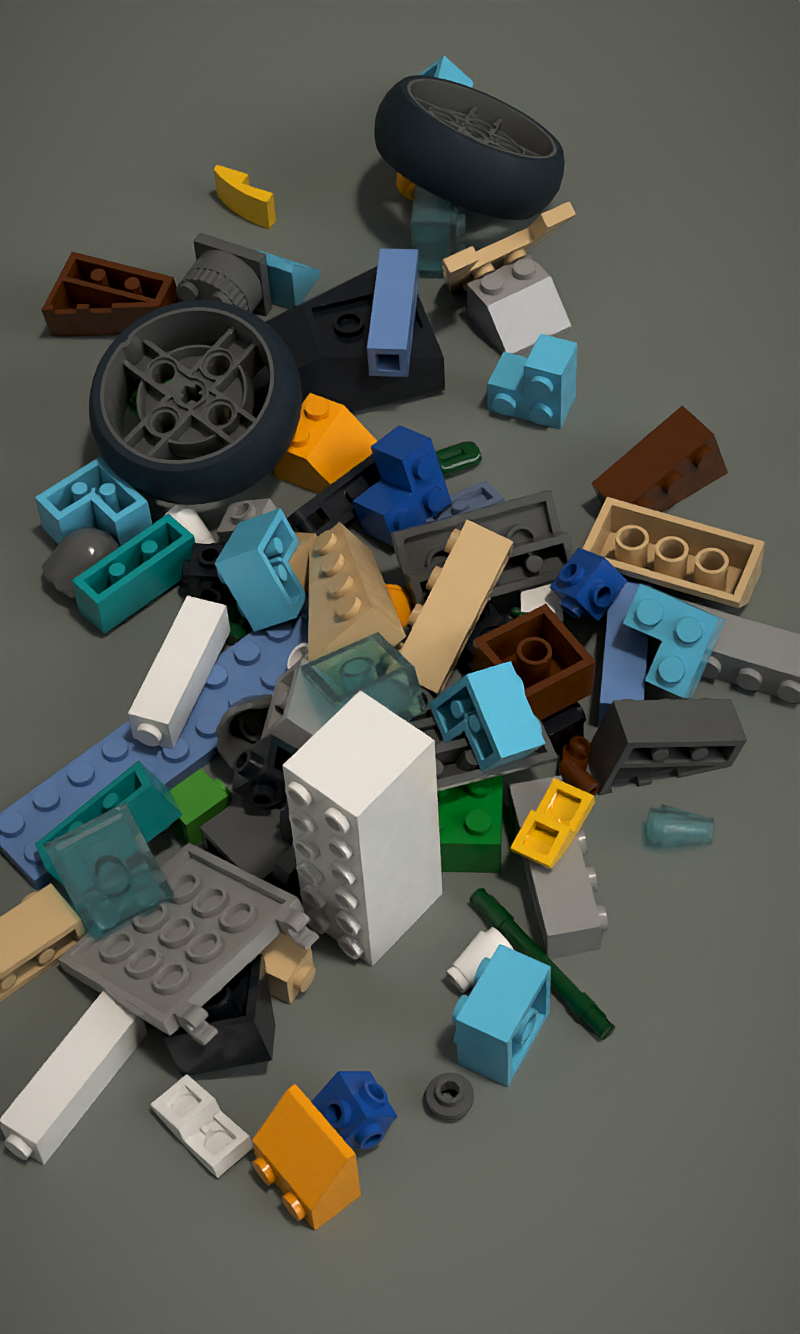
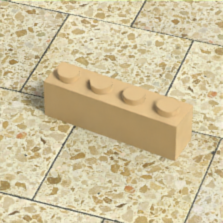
M466 520L462 530L455 528L451 533L444 550L449 553V556L443 568L436 565L426 584V589L431 592L424 606L419 603L415 605L407 622V626L412 629L405 643L400 641L393 648L387 663L393 666L391 669L393 680L400 683L404 682L410 688H423L434 699L442 694L513 552L512 540L469 520Z
M51 883L40 891L28 894L19 905L0 916V1002L59 962L58 958L86 934L82 919Z

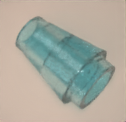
M664 804L660 808H650L646 827L648 843L657 844L659 849L712 843L714 836V819L712 817H705Z

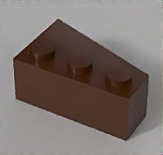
M71 252L41 311L52 337L119 335L129 325L144 315L161 307L178 303L176 300L177 296L175 295L177 286L172 276Z
M682 405L591 484L602 505L606 498L610 497L664 512L726 475L728 471L714 433Z

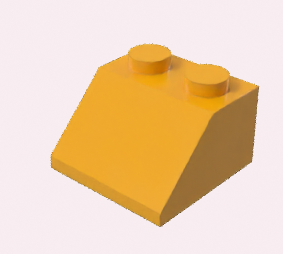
M309 393L302 403L300 420L295 436L283 458L274 467L275 477L319 494L373 454L371 446L377 440L344 405Z
M296 1084L292 1085L286 1090L252 1139L256 1156L252 1164L260 1178L268 1186L275 1182L285 1194L281 1198L290 1214L297 1221L305 1218L310 1226L317 1230L361 1196L356 1153Z

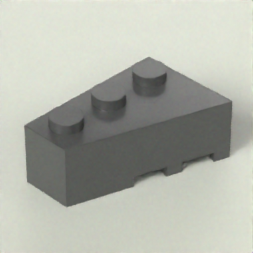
M664 698L660 700H613L590 742L591 751L588 754V766L592 777L601 784L598 791L600 796L612 793L611 785L636 780L638 787L652 784V776L676 771L678 778L731 767L747 742V738L731 699L700 698L673 700Z

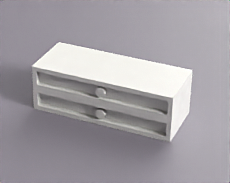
M360 690L292 755L282 767L303 908L305 909L304 913L311 920L307 924L319 934L325 932L334 938L343 952L353 959L361 958L373 967L442 895L435 740Z

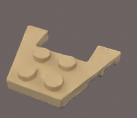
M570 201L540 214L526 229L487 247L475 251L474 247L471 246L443 259V278L449 291L453 292L463 287L464 291L467 292V283L527 256L526 253L576 215Z

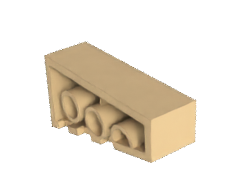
M339 522L331 530L321 533L313 546L309 548L308 662L343 685V692L403 640L406 635L372 551Z

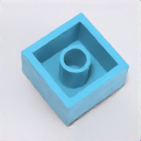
M499 944L491 959L485 957L478 966L474 977L476 985L470 995H462L454 1008L452 1021L456 1022V1031L453 1043L457 1045L458 1065L509 1087L550 1013L551 966Z

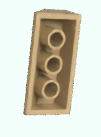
M607 497L582 549L605 557L620 574L740 608L749 603L761 574L765 542Z

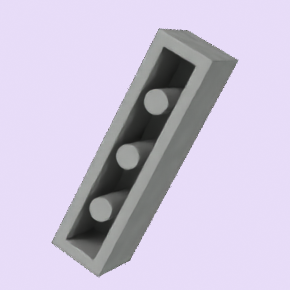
M684 601L726 620L702 674L703 677L716 678L739 685L746 690H756L779 697L789 703L800 704V634ZM650 636L648 658L654 660L662 641Z
M561 775L509 784V810L516 836L530 810L536 811L553 778L562 781ZM580 828L565 853L552 869L521 856L545 953L550 959L601 950L602 931L608 930V919L604 904H596L593 892L598 891L593 865L586 866L583 855L587 854V842L583 828Z

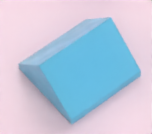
M256 250L266 254L271 303L288 309L302 303L319 279L321 270Z

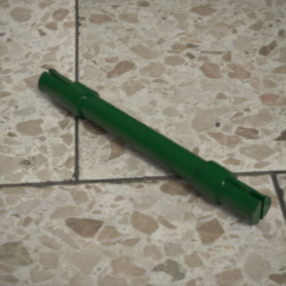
M484 888L477 889L471 895L470 902L477 907L478 912L489 925L497 929L519 953L551 966V987L569 1005L570 1011L592 1033H595L600 1040L608 1038L615 1030V1025L606 1018V1014L586 992H581L514 921V917L491 894L489 895Z

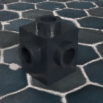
M193 543L191 559H185L183 563V583L189 584L191 597L223 604L228 608L234 596L228 586L220 580L214 564L225 545L219 543Z
M270 734L252 746L241 750L233 764L234 779L232 791L249 800L253 805L262 807L265 810L287 799L282 765L299 749Z

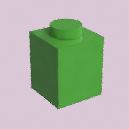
M202 768L176 785L170 792L183 815L175 820L170 828L186 844L198 845L202 842L200 826L230 806L229 801L232 799V795L227 786L219 778L213 780Z

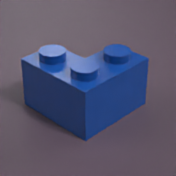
M401 425L371 446L381 480L352 501L363 533L393 547L390 532L423 524L425 520L434 517L452 503L432 439Z

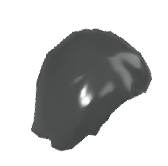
M83 527L71 531L43 563V575L49 582L55 584V588L58 591L65 593L70 598H76L71 580L119 548V545L111 534L93 527Z
M272 694L243 697L227 710L216 728L218 737L217 749L226 764L233 768L235 758L241 750L261 740Z

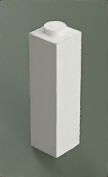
M191 596L186 597L128 712L133 739H137L148 746L159 745L174 749L230 633L226 605Z
M103 990L0 1118V1126L6 1138L4 1141L5 1146L23 1160H27L30 1156L45 1165L147 1035L144 1020L122 1007Z

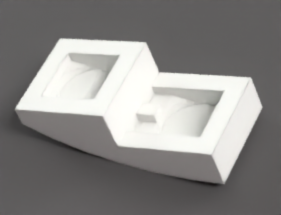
M187 1074L150 1104L154 1112L172 1133L217 1178L254 1148L250 1136L220 1110L216 1099Z

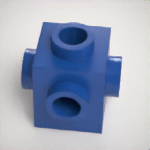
M578 547L570 560L562 567L559 575L549 588L561 599L558 605L572 617L579 619L581 615L599 621L610 608L613 600L624 587L627 580L605 557Z
M338 1071L311 1101L350 1148L369 1149L377 1145L385 1137V1130L398 1117L388 1101L386 1091L376 1082L370 1071Z

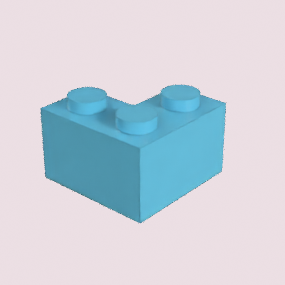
M540 333L528 358L503 352L487 383L488 410L501 415L531 421L539 425L561 429L576 398L577 343Z
M101 457L93 460L35 497L42 528L58 544L71 531L83 527H93L111 534L120 547L152 525L148 501L130 484L114 473Z
M281 508L239 522L214 563L220 580L230 589L237 601V608L240 614L248 620L254 632L297 618L308 597L288 563L299 544V540Z
M640 584L623 624L662 641L645 681L682 698H692L726 620L650 586Z
M511 661L465 675L429 703L444 742L467 737L481 772L524 758L546 744L542 736L541 724L537 717L533 715L525 696L524 684L516 674Z

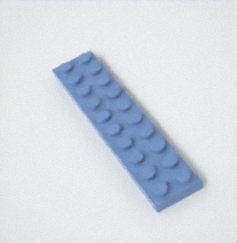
M309 591L306 592L308 597L297 618L255 632L253 630L218 656L174 749L159 745L148 746L137 739H133L130 721L128 720L0 813V852L38 890L54 877L45 869L35 843L138 760L171 790L219 756L216 728L223 715L235 702L243 697L262 694L273 695L277 679L288 670V658L293 649L301 643H308Z

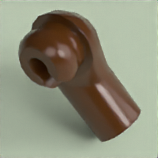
M574 736L562 749L559 773L569 785L595 796L600 790L601 784L586 771L589 760L588 754L591 751L590 742L584 737Z

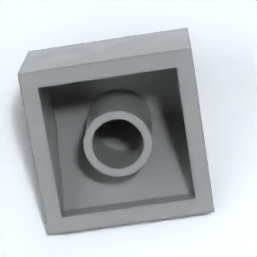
M530 254L467 283V316L501 354L508 352L520 356L533 349L540 333L558 338L571 331L570 321L551 276Z

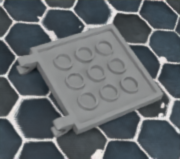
M188 843L60 956L58 961L66 973L99 993H102L104 990L122 1007L169 1036L182 1027L195 1041L201 1045H206L218 1033L215 1027L204 1020L209 1016L202 1008L207 1001L219 993L235 975L252 962L282 932L296 946L303 950H307L319 936L316 932L311 931L305 926L311 920L303 913L305 909L298 897Z

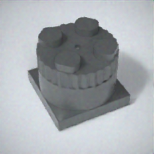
M199 233L193 241L196 262L176 287L175 295L177 296V302L195 300L224 302L238 306L250 313L253 312L266 317L272 309L266 254Z

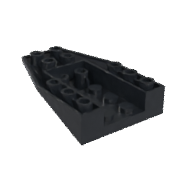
M378 266L266 320L265 322L285 342L296 361L300 374L302 403L309 393L342 404L350 412L445 390L444 356L419 295H417L408 377L369 376L367 344ZM266 365L251 380L254 391L253 416L259 415L268 394L270 372ZM227 371L222 372V373H220V374L217 375V376L223 375V374H225Z

